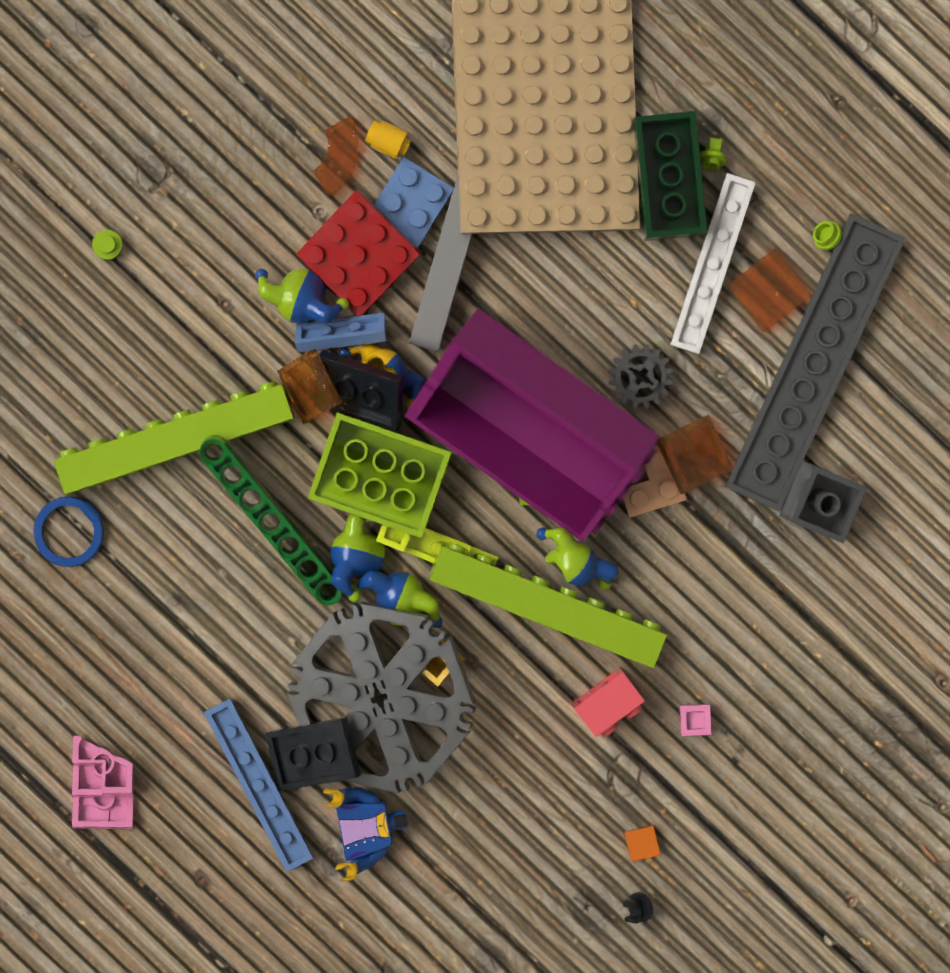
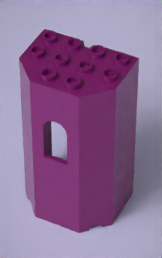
M477 308L452 340L404 416L553 522L567 529L582 542L589 533L597 534L605 522L602 517L609 518L619 503L615 501L616 498L622 501L632 487L629 482L636 483L646 469L643 465H648L657 452V449L653 446L660 437L479 308Z

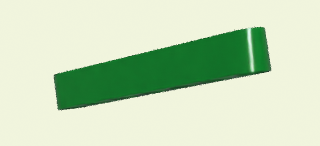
M219 435L207 437L202 442L199 450L204 464L315 599L325 606L336 604L340 600L341 591L337 589L335 594L331 596H326L320 591L322 585L326 583L332 584V569L229 443ZM210 443L218 444L222 449L221 456H209L206 452V446ZM229 467H236L240 470L242 477L236 481L229 480L225 475V470ZM249 490L257 491L261 496V500L256 504H250L245 500L244 494ZM267 514H275L278 516L280 523L275 527H269L264 523L263 517ZM287 537H293L298 541L299 546L294 550H288L283 546L282 541ZM306 560H311L317 564L318 569L313 573H307L302 570L301 564Z

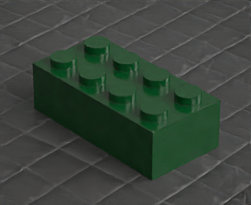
M696 111L635 117L633 123L644 240L654 241L704 236L707 233Z

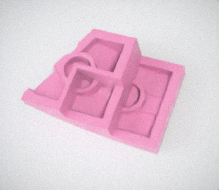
M73 736L72 828L133 829V763L84 740L80 736Z

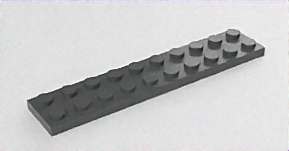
M849 214L842 229V238L831 253L724 487L780 512L801 463L809 450L904 244L905 237L857 215Z

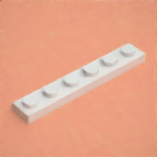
M729 173L726 174L670 346L695 354L700 353L756 182Z

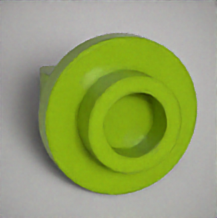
M710 137L705 151L700 152V162L704 169L718 170L727 164V156L720 152L722 139Z

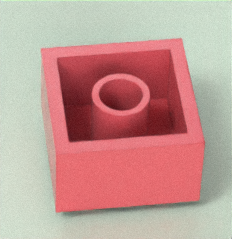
M619 667L572 702V704L595 737L600 734L606 737L618 728L616 722L624 716L630 719L643 709L640 704L645 701Z

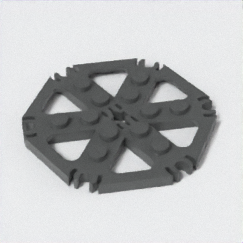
M367 602L352 605L353 617L347 615L345 608L338 610V613L335 611L292 663L299 666L290 669V673L297 674L300 678L299 683L291 682L287 686V688L293 690L287 692L298 724L312 723L306 708L307 702L310 699L352 707L345 717L348 719L355 752L371 733L376 730L389 766V771L384 776L360 771L361 776L344 781L396 793L406 792L410 789L408 778L415 780L417 788L421 787L424 781L427 784L471 732L463 730L473 726V722L466 721L463 718V712L473 713L476 710V707L471 705L476 703L453 637L450 636L447 642L442 644L441 641L447 637L448 631L445 629L439 636L434 635L432 627L437 621L433 619L423 627V623L429 617L424 614ZM374 620L405 625L410 631L409 639L388 665H386L372 626ZM331 635H338L342 638L355 675L314 665L313 659L315 654ZM434 657H440L447 665L455 691L452 696L411 688L410 686ZM378 690L381 694L386 693L387 695L384 705L381 701L376 702L374 698L378 694ZM407 720L441 727L446 731L447 740L430 761H421Z

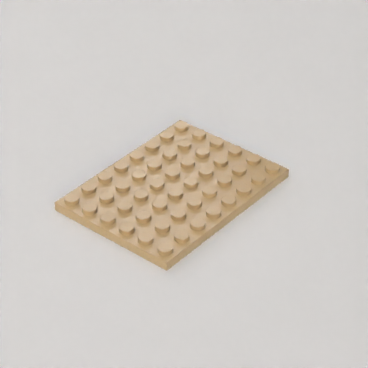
M451 0L460 234L639 230L638 164L633 123L636 117L632 0Z

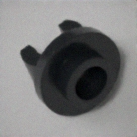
M642 892L633 893L623 902V907H627L630 915L624 918L626 922L637 924L639 922H646L653 916L652 902Z

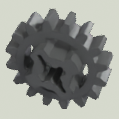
M637 344L633 345V353L630 354L626 349H623L621 352L624 358L621 360L615 357L613 361L618 366L617 368H610L608 371L615 375V379L608 382L609 385L617 386L613 396L622 394L624 397L621 404L624 405L630 400L632 401V409H636L639 403L643 404L644 409H649V401L651 400L656 405L660 404L658 396L667 397L669 394L664 389L665 385H673V381L667 379V375L673 373V369H665L664 366L669 359L664 358L660 360L658 356L661 350L657 349L652 354L649 352L650 347L647 344L643 351H639ZM635 357L647 358L643 364L639 365L628 362ZM655 365L660 370V383L654 379L653 368ZM645 370L647 372L645 377L651 384L641 382L639 385L634 382L636 376L633 375L632 371L640 372ZM621 371L628 377L629 385L626 390L621 383ZM647 388L653 392V394L646 397L635 396L638 390Z

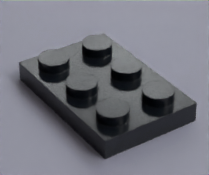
M323 350L318 355L317 406L395 433L399 430L402 423L403 376Z
M347 717L277 729L265 733L279 791L354 779L361 776Z

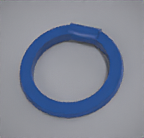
M65 496L48 502L40 510L34 523V540L38 550L48 561L62 567H75L88 562L97 554L103 542L104 526L101 519L102 515L88 500L85 501L78 497ZM61 506L79 508L93 524V541L90 547L80 556L73 558L61 557L52 552L45 542L43 535L44 523L49 514Z

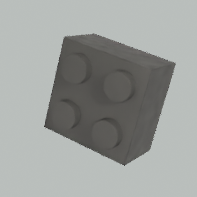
M802 461L779 516L799 526L844 543L867 487Z

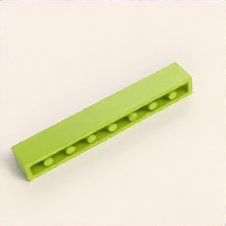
M276 381L268 382L258 386L259 392L248 395L247 390L230 395L231 401L220 404L219 400L211 401L201 405L202 411L192 414L191 410L188 409L173 414L175 420L163 423L162 419L146 423L145 430L135 433L134 428L117 433L118 439L106 442L105 438L89 442L88 449L78 452L77 447L62 451L60 452L61 458L55 459L53 462L64 495L198 452L202 442L210 435L222 436L228 442L294 420L295 416L285 386L283 384L277 385ZM210 443L206 446V449L218 444Z
M450 542L448 547L440 546L428 576L430 581L654 669L667 636L660 631L661 625L647 619L644 620L643 624L632 620L633 614L619 608L613 613L604 609L606 603L589 597L588 602L577 598L578 592L563 586L560 591L550 588V581L534 575L532 580L521 576L522 570L506 564L504 569L493 565L494 559L480 553L477 554L476 558L465 554L467 548Z

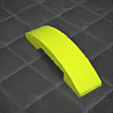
M382 525L376 539L379 543L432 563L435 561L440 546L448 547L450 542L467 548L465 554L474 558L480 553L494 559V566L499 558L428 528H425L424 534L420 538Z

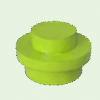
M832 221L819 223L813 231L814 243L823 251L835 248L842 238L841 227Z
M102 230L93 238V251L104 260L114 259L122 251V239L112 230Z

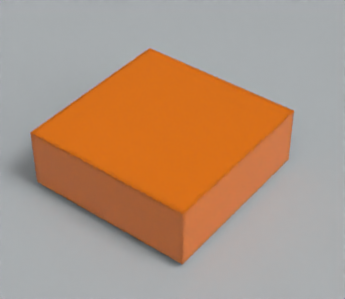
M653 825L624 831L631 862L660 855Z

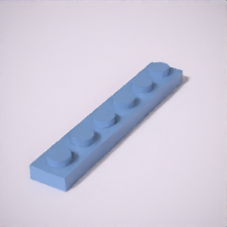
M232 698L203 712L286 872L313 859L314 856Z

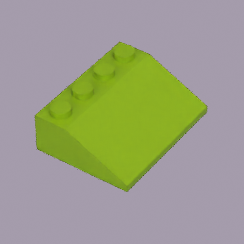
M337 413L307 499L422 538L452 452Z

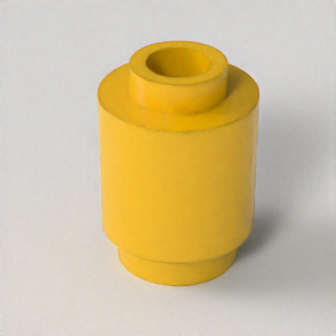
M374 120L367 133L365 142L371 144L372 149L398 159L399 155L405 156L412 140L408 138V131L384 120L381 122Z

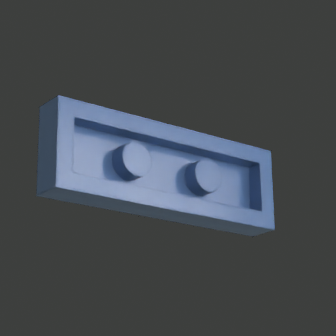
M385 313L338 318L327 324L317 321L296 324L295 345L297 352L385 342L387 330Z

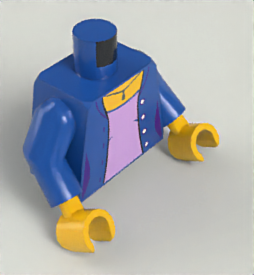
M360 787L340 790L327 788L324 790V793L333 794V800L330 803H324V805L336 808L345 860L350 861V863L336 865V870L346 868L347 875L341 878L340 881H351L355 878L356 874L373 867L388 853L389 846L393 843L392 831L408 828L406 812L404 810L388 813L386 800H380L377 794Z

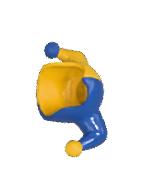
M375 344L342 347L339 350V355L349 358L353 354H361L363 358L362 363L403 376V389L411 390V399L407 402V409L410 408L425 384L424 378L406 369L401 356L392 350L380 349Z

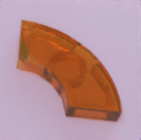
M351 116L325 130L328 139L327 154L322 164L313 170L328 198L337 193L346 184L357 163L359 138Z

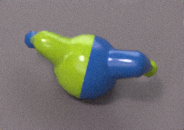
M259 269L255 273V277L258 280V295L265 301L275 305L278 313L291 323L301 324L315 320L327 324L333 321L341 311H345L349 307V301L346 298L338 299L335 305H326L324 303L326 287L323 281L316 274L308 270H292L286 274L279 285L268 282V272L266 270Z
M349 514L344 531L335 538L331 546V559L335 565L331 583L339 591L346 594L351 602L357 603L361 599V593L358 590H353L350 579L351 577L361 579L370 570L379 571L385 558L384 544L376 541L377 536L365 531L364 524L367 519Z
M542 527L537 530L536 535L539 540L548 538L556 543L557 547L551 550L544 559L550 565L556 563L559 566L567 583L580 587L588 585L593 578L601 579L599 585L602 589H610L612 582L619 574L615 563L598 558L588 545L577 541L564 527L549 530Z
M370 570L362 576L358 583L354 582L351 585L353 590H358L360 593L365 588L376 592L375 604L414 613L422 611L429 614L431 620L435 619L437 621L433 625L434 628L442 626L443 619L440 617L439 601L425 592L422 583L410 573L395 572L386 575ZM387 622L388 624L395 626H404L397 623Z

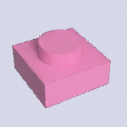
M710 704L679 705L681 736L712 735Z

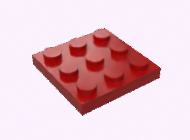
M359 189L349 196L296 253L339 298H346L349 301V308L357 316L364 315L422 254Z

